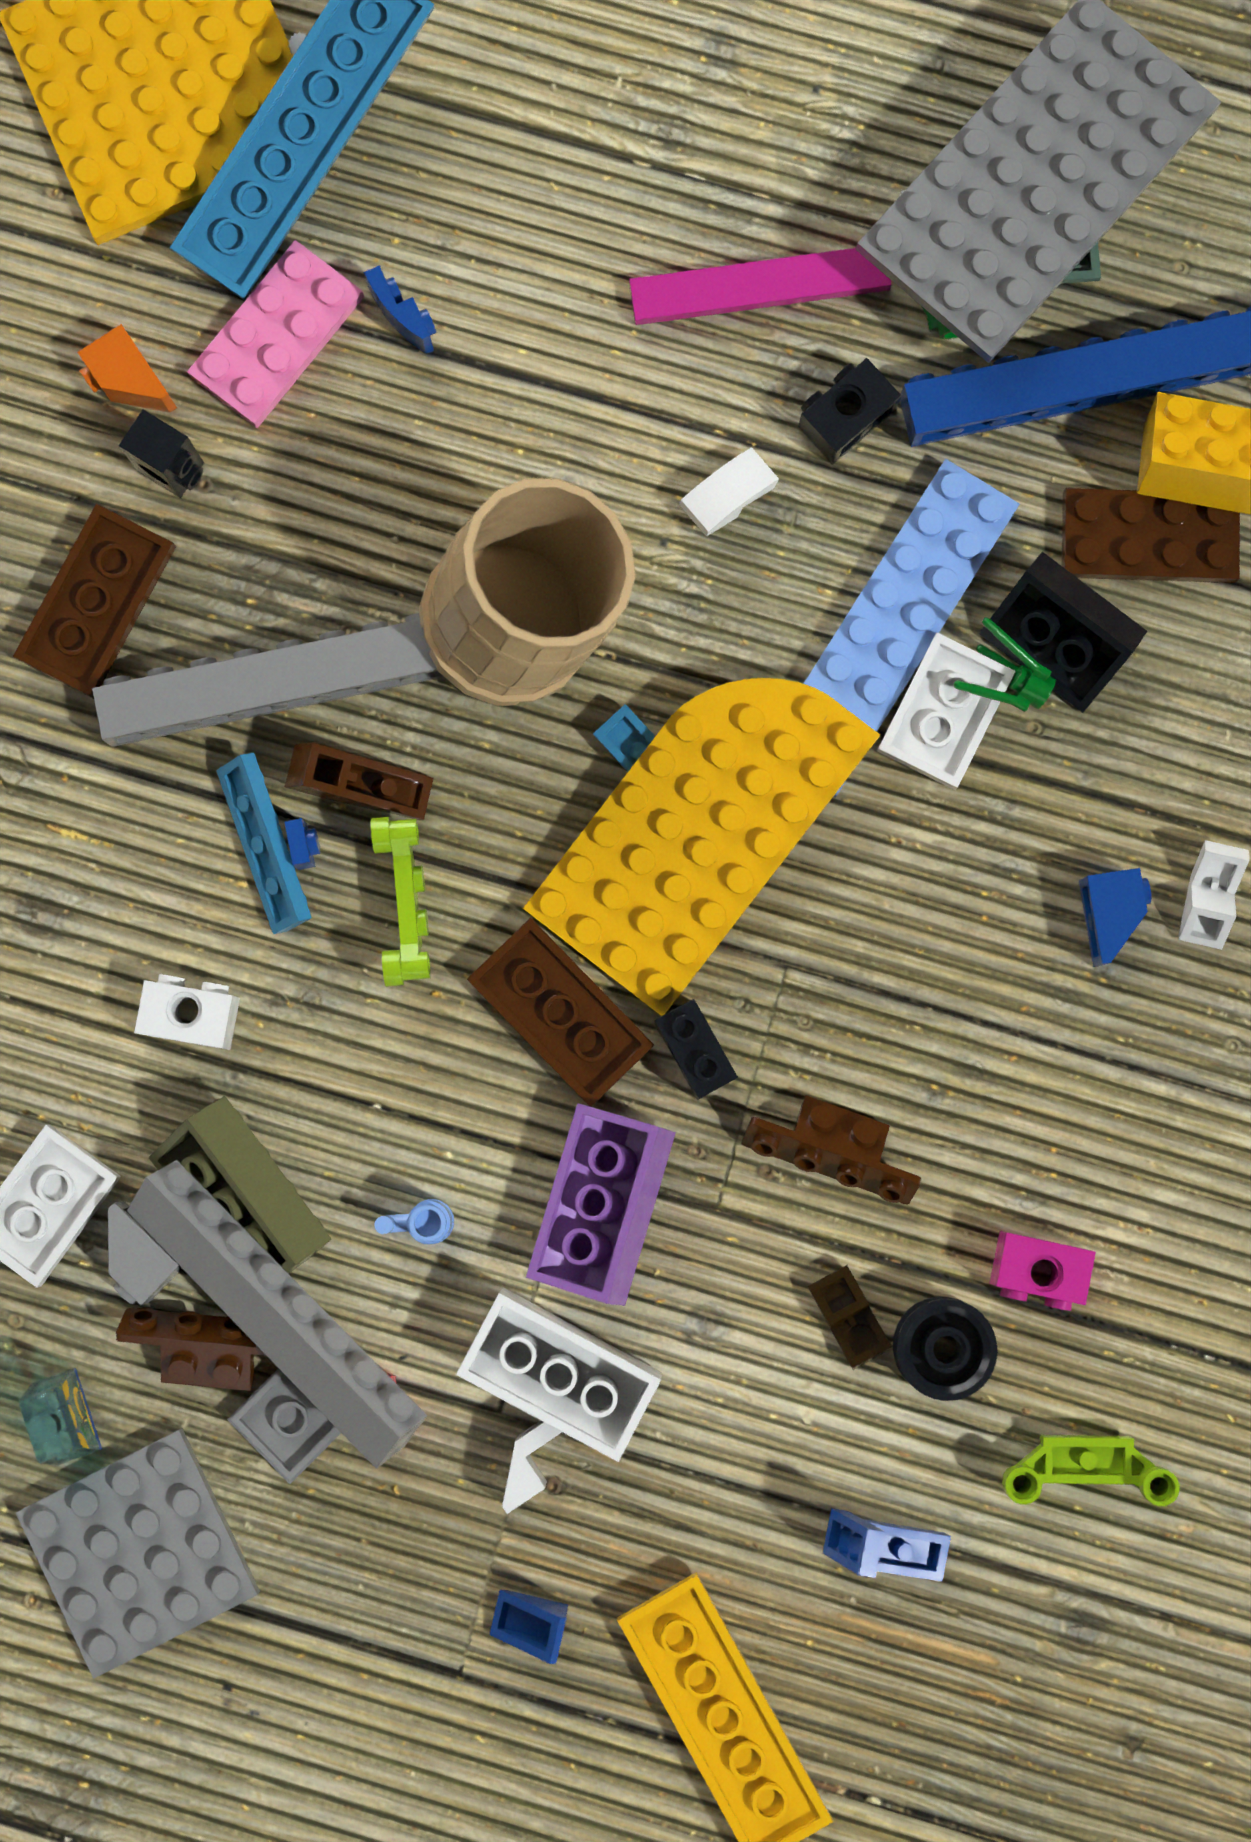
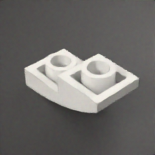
M751 447L702 481L681 499L679 505L705 536H708L736 519L743 507L774 489L779 478Z

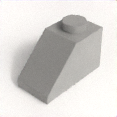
M124 1201L115 1202L108 1209V1274L116 1281L113 1287L123 1299L130 1304H134L137 1301L140 1305L151 1302L182 1268L127 1212L129 1206Z

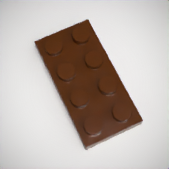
M1066 488L1063 492L1062 567L1077 578L1236 583L1240 579V513L1137 494V490Z
M96 504L13 657L94 699L92 688L100 687L103 684L175 551L176 545L166 538Z
M529 918L467 978L478 992L590 1107L655 1046L532 918Z

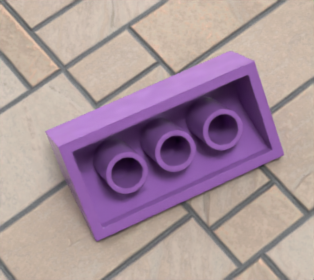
M577 1103L526 1278L605 1304L625 1306L676 1132Z

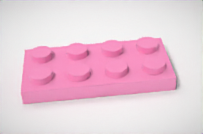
M294 240L187 372L194 381L255 428H258L364 298L363 291L297 240Z

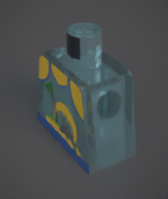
M76 1368L32 1383L19 1399V1407L39 1464L60 1465L102 1450Z

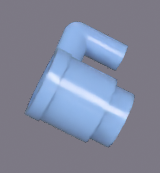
M427 1199L418 1203L409 1214L384 1215L377 1218L374 1226L380 1234L409 1232L416 1241L422 1244H436L442 1242L451 1234L454 1227V1215L450 1207L443 1201Z

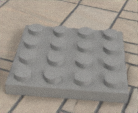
M183 1428L16 1512L93 1679L260 1593L257 1583Z

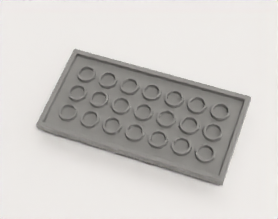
M1078 0L857 243L856 251L986 362L990 363L1215 113L1221 101L1102 1Z

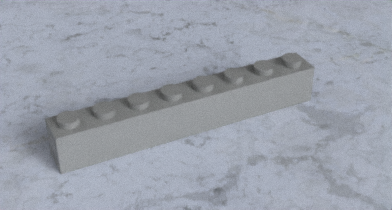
M416 613L407 616L404 623L388 626L386 621L373 622L364 625L362 632L347 635L343 630L330 631L321 634L319 641L304 644L299 639L287 640L278 643L276 650L262 653L259 652V649L251 648L237 651L233 654V659L219 662L216 661V658H201L190 662V668L174 671L173 667H158L147 671V677L131 680L130 676H115L104 680V686L92 688L101 738L111 747L438 679L444 676L438 672L429 655L431 650L424 638V630L420 625V615Z
M177 1160L147 1176L127 1212L376 1469L400 1451L427 1417L421 1408Z

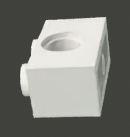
M159 974L158 982L144 980L134 1033L226 1050L231 1049L240 998L228 995L229 986L203 982L201 990L184 987L186 979ZM193 999L198 1005V1015L192 1022L184 1023L179 1017V1007L184 1001Z

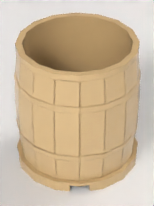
M522 479L495 491L457 532L456 537L442 556L440 563L429 575L419 605L420 625L423 627L424 638L431 650L429 655L438 672L465 695L496 706L518 705L519 702H534L560 691L615 628L619 616L627 608L636 577L632 543L616 513L591 491L561 479Z

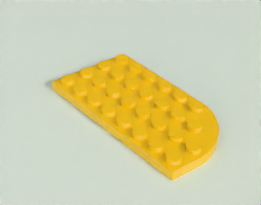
M750 678L713 687L695 696L671 715L523 909L655 1012L663 1016L880 737V734L828 694L799 682L778 678Z

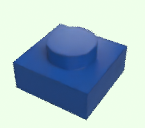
M302 818L285 821L292 865L298 870L316 867L314 855L320 854L316 829H308V824Z

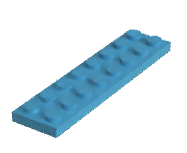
M329 0L171 244L170 249L245 301L434 10L435 4L429 0Z

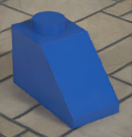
M1140 868L1089 875L1079 880L1093 967L1111 963L1148 912L1146 904H1151V888L1148 879L1142 878Z

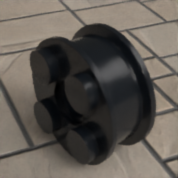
M938 1296L927 1298L914 1304L899 1320L893 1336L894 1360L902 1376L917 1391L936 1400L954 1401L974 1394L986 1384L996 1365L998 1348L992 1326L980 1311L956 1298ZM951 1336L956 1343L954 1355L947 1360H938L933 1352L935 1342L940 1337Z

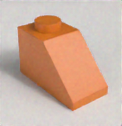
M122 324L77 352L86 365L79 371L94 393L102 388L111 402L169 413L177 409L168 392Z

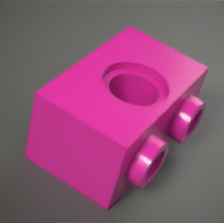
M1000 1231L989 1284L1001 1287L1000 1296L1027 1302L1028 1293L1045 1297V1306L1071 1311L1072 1303L1086 1306L1096 1252ZM1046 1260L1051 1266V1277L1046 1283L1037 1285L1031 1277V1269L1037 1261Z

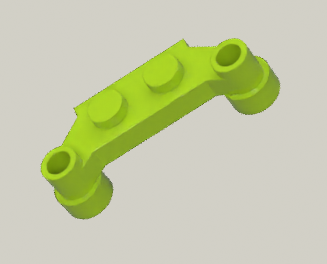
M390 817L371 818V838L374 854L392 852L398 912L400 950L382 951V970L385 986L404 985L405 980L430 978L428 951L421 952V936H429L428 916L426 909L419 910L418 892H425L424 871L422 865L415 866L412 846L419 845L417 819L391 821Z
M1040 1435V1444L1014 1466L1007 1468L1003 1474L1002 1481L1006 1495L1014 1502L1023 1505L1034 1502L1040 1496L1043 1483L1135 1485L1140 1489L1142 1496L1156 1506L1172 1504L1177 1499L1180 1491L1179 1481L1176 1476L1163 1467H1156L1134 1448V1438L1131 1436ZM1024 1475L1025 1482L1023 1486L1014 1488V1479L1017 1476ZM1159 1477L1160 1484L1158 1488L1151 1490V1481Z

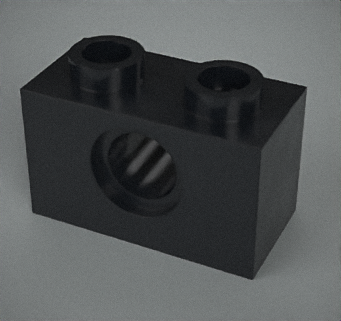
M865 358L857 366L853 363L845 366L833 379L835 385L825 394H822L821 391L815 392L800 408L803 412L801 413L798 427L832 465L894 413L901 400L902 395L868 358ZM842 401H848L856 406L858 412L850 416L843 415L837 410L835 405Z
M143 409L119 444V447L137 472L181 498L187 489L192 490L200 481L203 474L202 466L204 461L186 435Z
M695 999L688 1001L654 1021L697 1100L738 1078Z

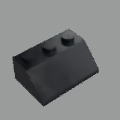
M1043 551L990 618L1033 659L1052 671L1050 676L1056 679L1053 691L1082 713L1132 655L1148 632ZM985 626L979 632L982 637L1020 666H1026Z

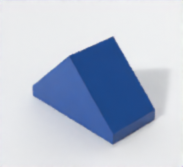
M499 1590L489 1635L546 1663L556 1664L567 1618L568 1604L514 1591Z

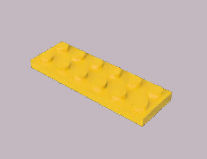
M697 1572L617 1617L622 1631L738 1842H800L833 1822L831 1814Z

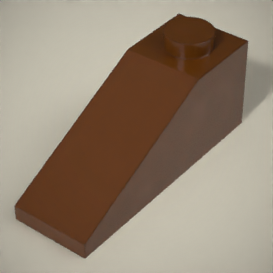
M310 742L294 745L285 788L341 803L424 820L434 778Z

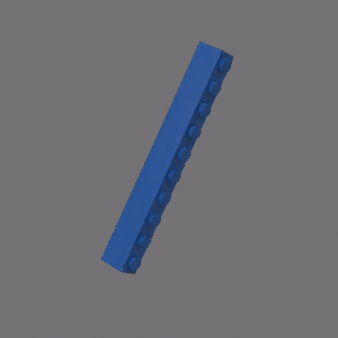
M1251 306L1246 309V312L1230 315V311L1215 312L1206 316L1204 321L1188 324V321L1185 319L1176 320L1164 325L1162 330L1148 333L1143 328L1133 329L1123 333L1119 339L1104 342L1101 337L1091 338L1079 343L1077 348L1061 351L1059 346L1048 347L1038 351L1034 357L1019 360L1017 355L1006 356L994 361L992 366L977 368L974 364L963 365L953 369L949 375L935 378L932 373L914 376L909 379L908 383L904 384L900 400L910 446H919L1157 395V392L1169 393L1250 376Z

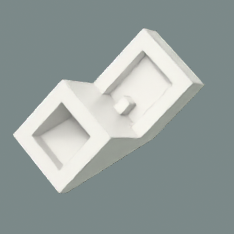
M1207 840L1204 841L1191 873L1178 934L1179 940L1223 949L1236 918L1235 893L1249 863V850Z
M541 1420L516 1438L502 1504L507 1514L546 1488L547 1481L530 1454L562 1432Z

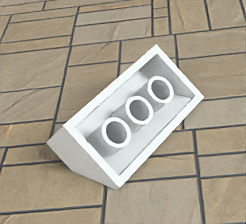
M502 1288L456 1375L619 1462L661 1381L662 1372L511 1291Z

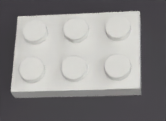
M936 632L877 752L956 790L1000 701L955 689L954 682L962 681L1006 692L1015 670Z
M45 1125L0 1186V1261L36 1288L41 1287L121 1176L51 1125Z

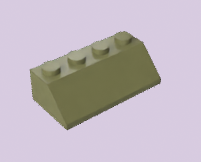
M225 1096L187 1118L149 1156L157 1170L177 1160L288 1274L332 1240L321 1221L314 1216L299 1196L295 1186L287 1180L270 1157L268 1150L258 1141L244 1122L242 1115L234 1109Z

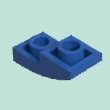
M380 265L365 271L364 275L368 288L375 302L392 326L406 340L427 354L434 351L430 336L437 332L427 308L419 311L413 297L404 301L394 277L385 279Z

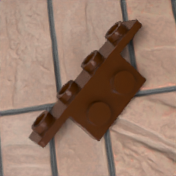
M807 1095L802 1102L794 1130L752 1117L741 1142L743 1146L752 1149L761 1156L775 1157L794 1164L800 1170L817 1172L836 1179L844 1186L858 1187L878 1194L888 1202L910 1204L921 1182V1177L880 1162L890 1125Z
M146 1307L137 1309L127 1308L116 1331V1340L118 1342L160 1346L161 1383L251 1391L254 1381V1354L265 1355L229 1316L200 1315L195 1312L157 1311Z

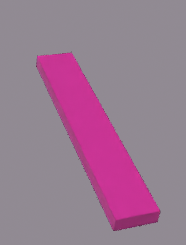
M856 248L629 279L635 325L890 291L892 286L891 280L856 251Z

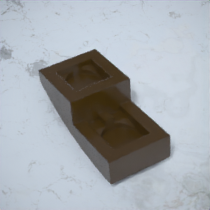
M848 1265L808 1286L852 1370L892 1349L889 1340L874 1316L866 1297Z

